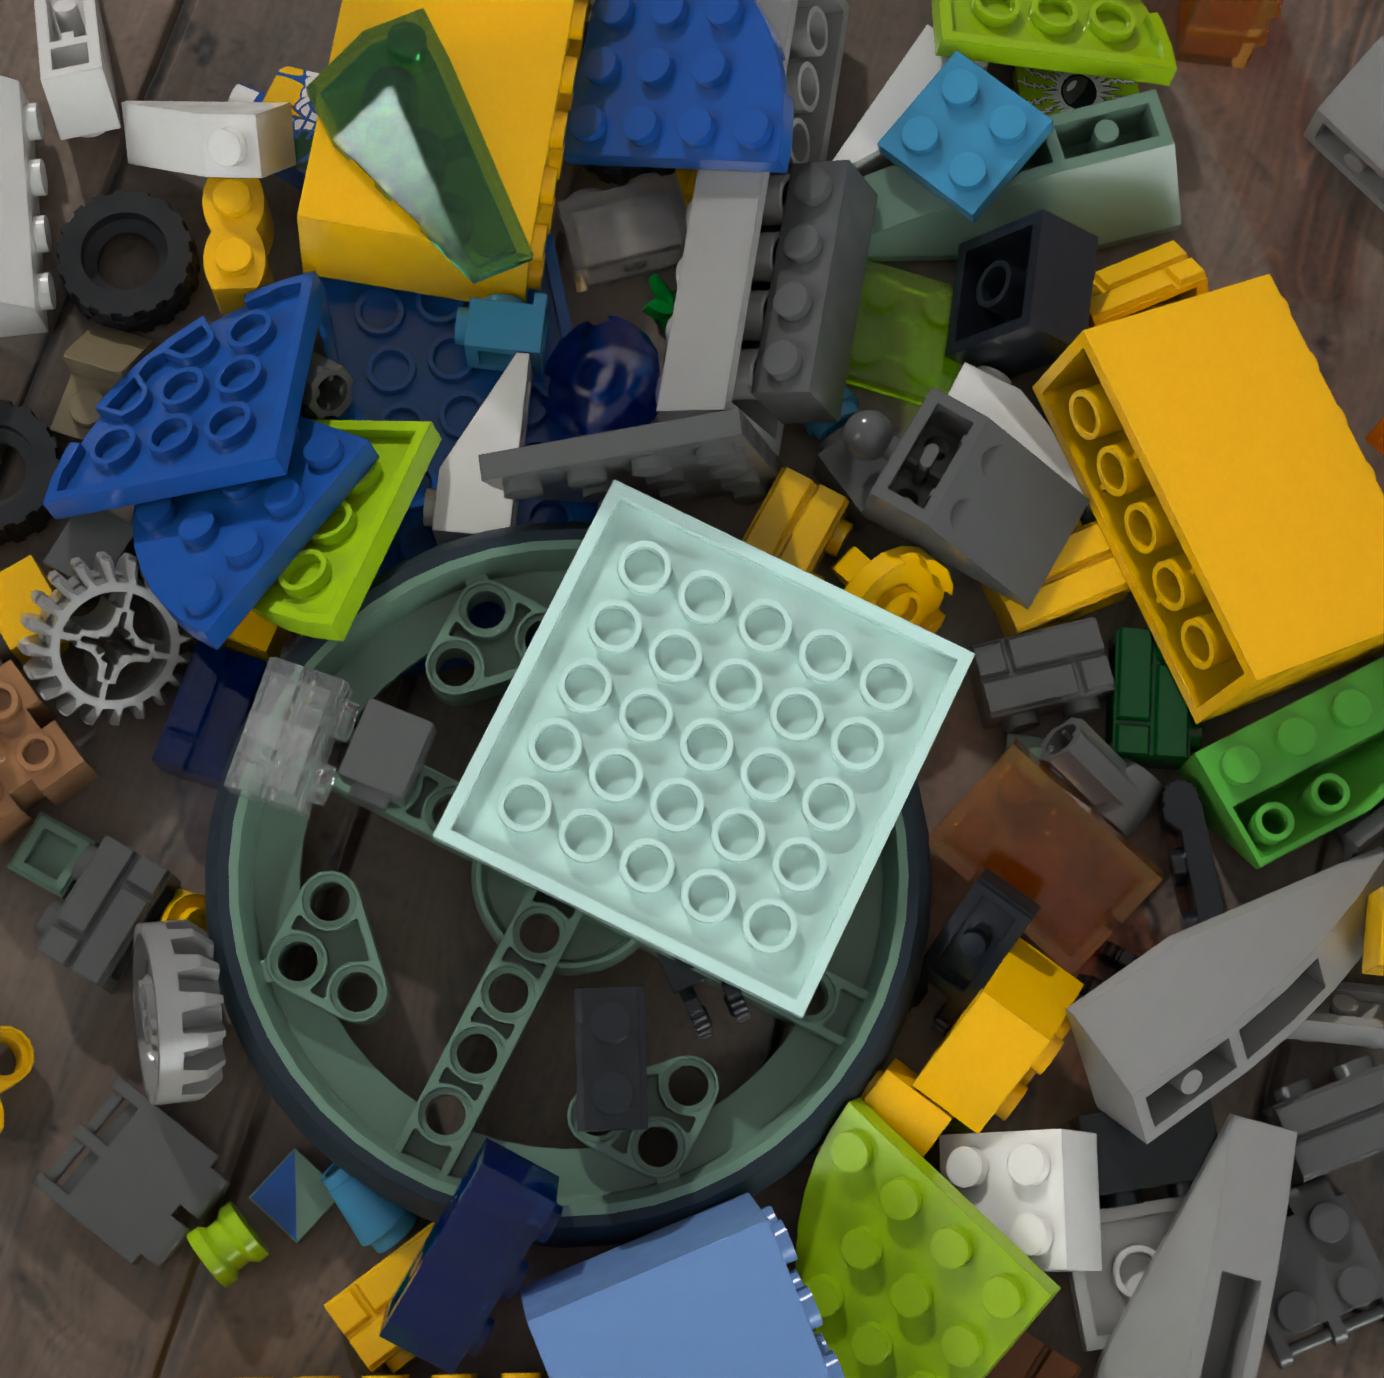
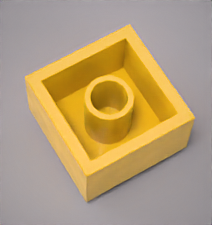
M1019 938L984 988L978 992L969 1006L963 1010L912 1086L977 1134L980 1133L994 1114L1005 1121L1028 1090L1026 1086L1036 1073L1041 1075L1063 1046V1039L1071 1029L1065 1009L1074 1003L1084 984L1022 938Z

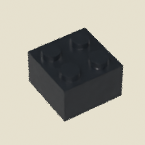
M1042 209L959 244L944 357L962 365L966 362L976 368L982 365L989 366L1004 373L1008 378L1054 363L1083 330L1089 328L1098 236Z

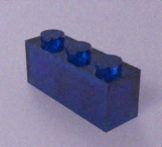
M486 1138L386 1305L379 1337L451 1375L454 1374L466 1353L476 1357L484 1347L494 1326L495 1319L491 1318L489 1314L500 1297L508 1301L513 1298L526 1275L529 1263L524 1261L523 1258L532 1243L536 1240L544 1244L553 1233L561 1217L563 1206L557 1203L559 1176Z

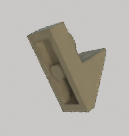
M95 323L74 342L63 355V360L70 370L71 376L50 427L54 436L66 442L82 443L85 436L101 417L95 409L96 405L120 379L124 378L126 373L154 350L156 346L154 340Z

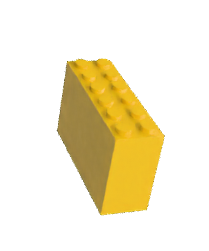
M342 0L297 213L303 274L315 271L320 277L470 302V298L486 299L491 294H508L518 297L523 303H526L529 289L540 290L545 267L547 234L550 235L555 210L556 198L554 196L557 180H560L563 166L568 111L572 107L575 77L584 45L585 20L589 18L592 0Z
M1270 273L1085 329L1032 386L1084 496L1090 500L1088 504L1196 724L1373 658L1384 651V494L1376 481L1373 468L1366 461L1348 426L1343 410L1337 405L1319 370L1316 357L1308 349L1291 316L1289 305L1281 296Z

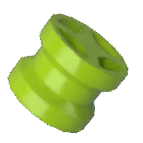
M231 1201L219 1209L218 1219L207 1228L196 1227L186 1235L197 1256L224 1288H228L238 1280L239 1270L249 1262L260 1263L270 1255L268 1247L258 1232Z

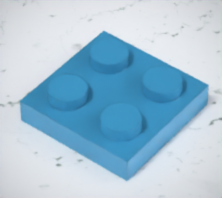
M956 50L877 145L880 154L972 223H975L1052 133L1054 126L1051 118Z

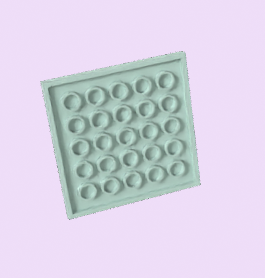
M614 479L432 836L435 840L801 1019L975 653Z

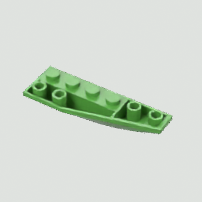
M1384 657L1195 752L1177 771L1182 781L1185 779L1188 783L1192 782L1193 787H1197L1196 791L1200 794L1198 800L1202 801L1207 825L1255 869H1259L1369 812L1384 798Z

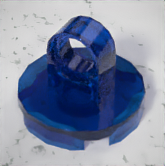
M608 316L607 318L610 321H605L595 326L589 321L577 325L559 341L546 363L544 374L551 379L548 387L549 398L542 395L543 407L552 422L575 437L647 425L658 414L656 412L657 402L655 396L660 375L658 351L646 333L619 316Z

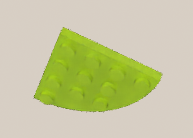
M931 0L936 56L951 57L957 50L973 61L1166 86L1170 85L1177 71L1172 44L1158 12L1149 13L1141 0Z
M311 419L368 439L379 455V459L297 554L289 566L280 574L278 579L252 608V611L265 620L288 631L318 639L344 642L442 440L432 422Z
M860 1097L848 1102L829 1130L814 1161L804 1191L798 1221L796 1241L798 1260H795L796 1270L803 1285L809 1287L823 1321V1325L817 1327L813 1334L822 1333L829 1350L834 1351L845 1378H985L1061 1288Z

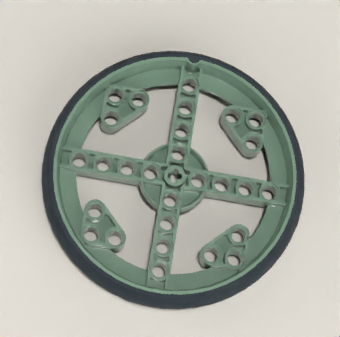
M581 521L529 523L499 528L438 545L395 565L374 578L344 642L318 639L305 635L291 649L262 688L237 734L221 775L210 820L205 863L207 930L209 939L214 943V961L219 963L218 982L221 994L224 996L227 1014L247 1058L272 1098L300 1132L336 1166L343 1169L364 1186L421 1218L474 1236L512 1244L558 1248L605 1246L630 1242L746 1192H749L753 1197L791 1172L823 1144L829 1130L848 1102L858 1097L861 1098L869 1082L881 1070L905 1023L921 975L929 934L932 893L929 833L920 788L916 779L818 984L824 998L822 1009L818 1014L804 1015L803 1018L799 1019L741 990L746 1004L793 1028L782 1045L760 1070L734 1093L715 1106L713 1104L719 1090L718 1076L712 1065L703 1058L694 1055L678 1056L647 1067L648 1129L659 1127L667 1130L673 1136L676 1144L674 1157L663 1167H653L646 1164L638 1153L639 1138L646 1130L610 1131L602 1136L578 1132L577 1094L570 1101L567 1111L568 1126L573 1136L590 1148L558 1149L532 1147L494 1139L474 1132L554 975L576 976L602 971L623 961L638 948L657 958L656 952L673 961L675 959L673 956L435 840L432 835L437 828L435 824L436 813L442 805L450 802L459 782L424 765L406 808L389 802L386 811H381L350 798L348 793L351 786L344 784L337 772L332 773L323 770L320 767L319 759L325 747L332 743L343 742L350 744L355 733V729L352 727L364 712L369 698L376 699L390 684L425 658H427L425 666L430 688L435 697L444 704L464 706L504 694L527 651V641L536 633L592 523ZM492 602L499 605L504 610L505 615L499 625L489 629H482L470 622V612L480 603ZM453 658H462L469 661L475 668L472 678L461 686L446 685L438 677L440 668L446 661ZM320 785L473 863L472 891L475 905L486 930L499 945L418 1101H415L397 1088L370 1062L351 1039L339 1020L340 1018L358 1026L370 1025L380 1020L388 1011L392 996L391 986L364 898L354 882L343 873L324 871L310 877L302 887L301 872L305 836L313 803ZM332 887L346 890L349 894L350 904L343 917L335 921L319 919L315 913V902L320 893ZM543 918L549 920L556 925L559 931L557 944L553 949L545 953L532 952L524 947L521 941L523 928L534 919ZM297 946L312 947L318 959L315 972L311 977L303 981L289 980L284 973L283 963L285 956ZM697 968L691 969L708 978L704 981L705 983L723 991L722 980ZM366 976L372 978L377 985L378 994L375 1002L365 1011L353 1012L347 1010L342 1002L344 986L354 977ZM513 977L520 979L528 988L529 995L526 1004L522 1009L514 1013L500 1012L491 1004L490 994L492 987L503 978ZM482 1036L489 1038L497 1047L495 1064L484 1073L473 1074L467 1072L460 1063L459 1053L461 1047L472 1037ZM680 1068L695 1069L704 1078L706 1091L698 1104L685 1106L672 1098L668 1083L670 1076ZM444 1096L458 1098L465 1107L466 1113L462 1127L450 1135L438 1134L432 1129L428 1119L430 1106L435 1100Z

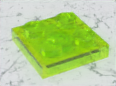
M867 260L846 383L922 405L932 386L948 394L957 366V362L944 357L954 285Z

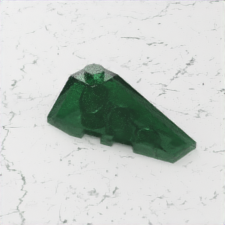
M424 8L364 30L306 87L307 95L333 147L348 161L352 159L375 181V188L387 200L391 201L393 199L420 225V232L473 284L533 260L532 250L451 60Z

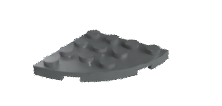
M739 408L478 455L481 481L494 488L503 490L504 498L506 499L538 498L565 502L597 503L598 510L614 479L661 502H679L733 495L735 503L759 502L765 499L783 467V463Z

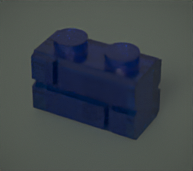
M198 640L152 758L157 767L167 774L218 790L221 775L237 734L262 688L275 672L271 664L239 652H232L221 646L216 650Z

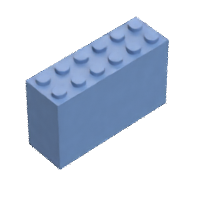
M749 1192L519 1288L526 1321L549 1378H845L834 1351L829 1350L822 1333L813 1334L812 1330L822 1326L823 1321L809 1287L803 1285L796 1269L789 1271L786 1264L798 1260L784 1223L781 1219H777L771 1205L760 1209Z

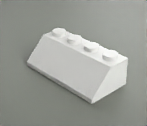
M1 75L0 337L49 332L47 310L56 309V292L51 273H44L43 253L52 251V236L48 218L46 215H40L39 196L48 195L45 165L42 158L36 159L35 140L44 139L41 109L37 102H29L18 80Z

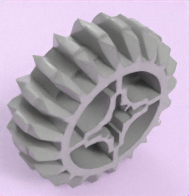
M97 552L94 558L93 570H90L80 557L72 558L70 560V568L74 576L68 580L56 570L49 571L47 577L50 583L56 587L50 596L40 590L31 591L30 598L42 611L40 614L26 613L21 615L20 623L26 629L37 633L18 641L19 650L24 655L33 657L24 665L23 670L31 680L42 679L36 688L37 693L45 701L57 698L56 709L64 716L71 715L79 708L81 720L86 724L93 725L103 710L105 719L109 724L119 726L123 717V708L127 707L136 719H144L146 708L143 701L151 698L160 706L167 705L168 699L161 690L162 686L167 681L173 686L179 687L184 685V677L174 668L177 663L188 664L195 662L194 654L186 647L180 645L194 639V637L177 624L151 591L141 569H138L137 558L132 554L123 553L114 567L113 560L107 552ZM101 594L97 607L91 613L84 616H71L81 604ZM133 594L145 598L151 608L155 622L154 638L146 637L140 630L133 629L135 611L130 608ZM115 629L125 640L106 641L102 649L92 638L98 639L99 636L110 637ZM61 639L70 641L76 648L84 649L82 665L87 670L84 682L73 679L66 674L60 657ZM143 662L132 674L116 681L120 671L127 664Z

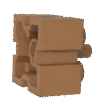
M11 659L0 666V847L34 823L35 820L27 810L46 796L58 807L100 777L71 736L55 720L52 721L56 718L55 714L45 700L37 693L29 678Z

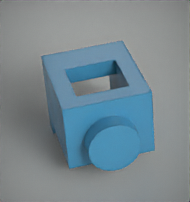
M535 293L533 304L523 303L520 298L508 294H491L486 299L470 298L469 308L458 307L455 324V344L464 345L468 367L505 371L516 353L530 354L533 374L542 375L549 323L547 294Z

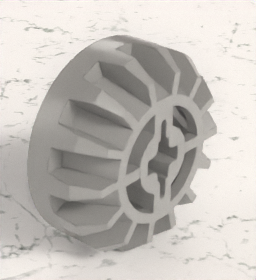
M187 919L138 923L135 926L133 935L132 993L135 1031L142 1079L148 1100L152 1106L196 1101L204 1098L222 1081V1067L226 1063L222 1045L223 1038L226 1037V1029L222 1023L221 1004L224 1003V996L220 994L218 978L220 968L219 963L214 961V943L209 939L208 932Z

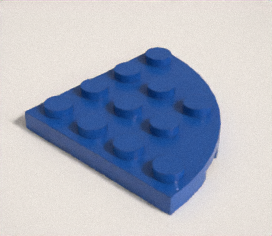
M595 0L574 84L572 107L568 111L563 159L568 164L787 173L793 142V99L787 93L786 74L782 62L786 60L783 49L772 24L756 0Z
M315 271L305 273L251 291L244 295L246 306L230 312L211 324L208 323L204 316L198 318L164 341L126 373L124 378L120 379L96 405L95 409L101 417L85 436L82 443L70 442L59 461L43 500V505L54 519L58 520L287 475L326 290Z
M299 416L287 475L135 504L133 514L134 547L141 572L151 591L177 624L194 638L218 650L278 579L280 574L289 566L297 554L379 459V455L368 439Z

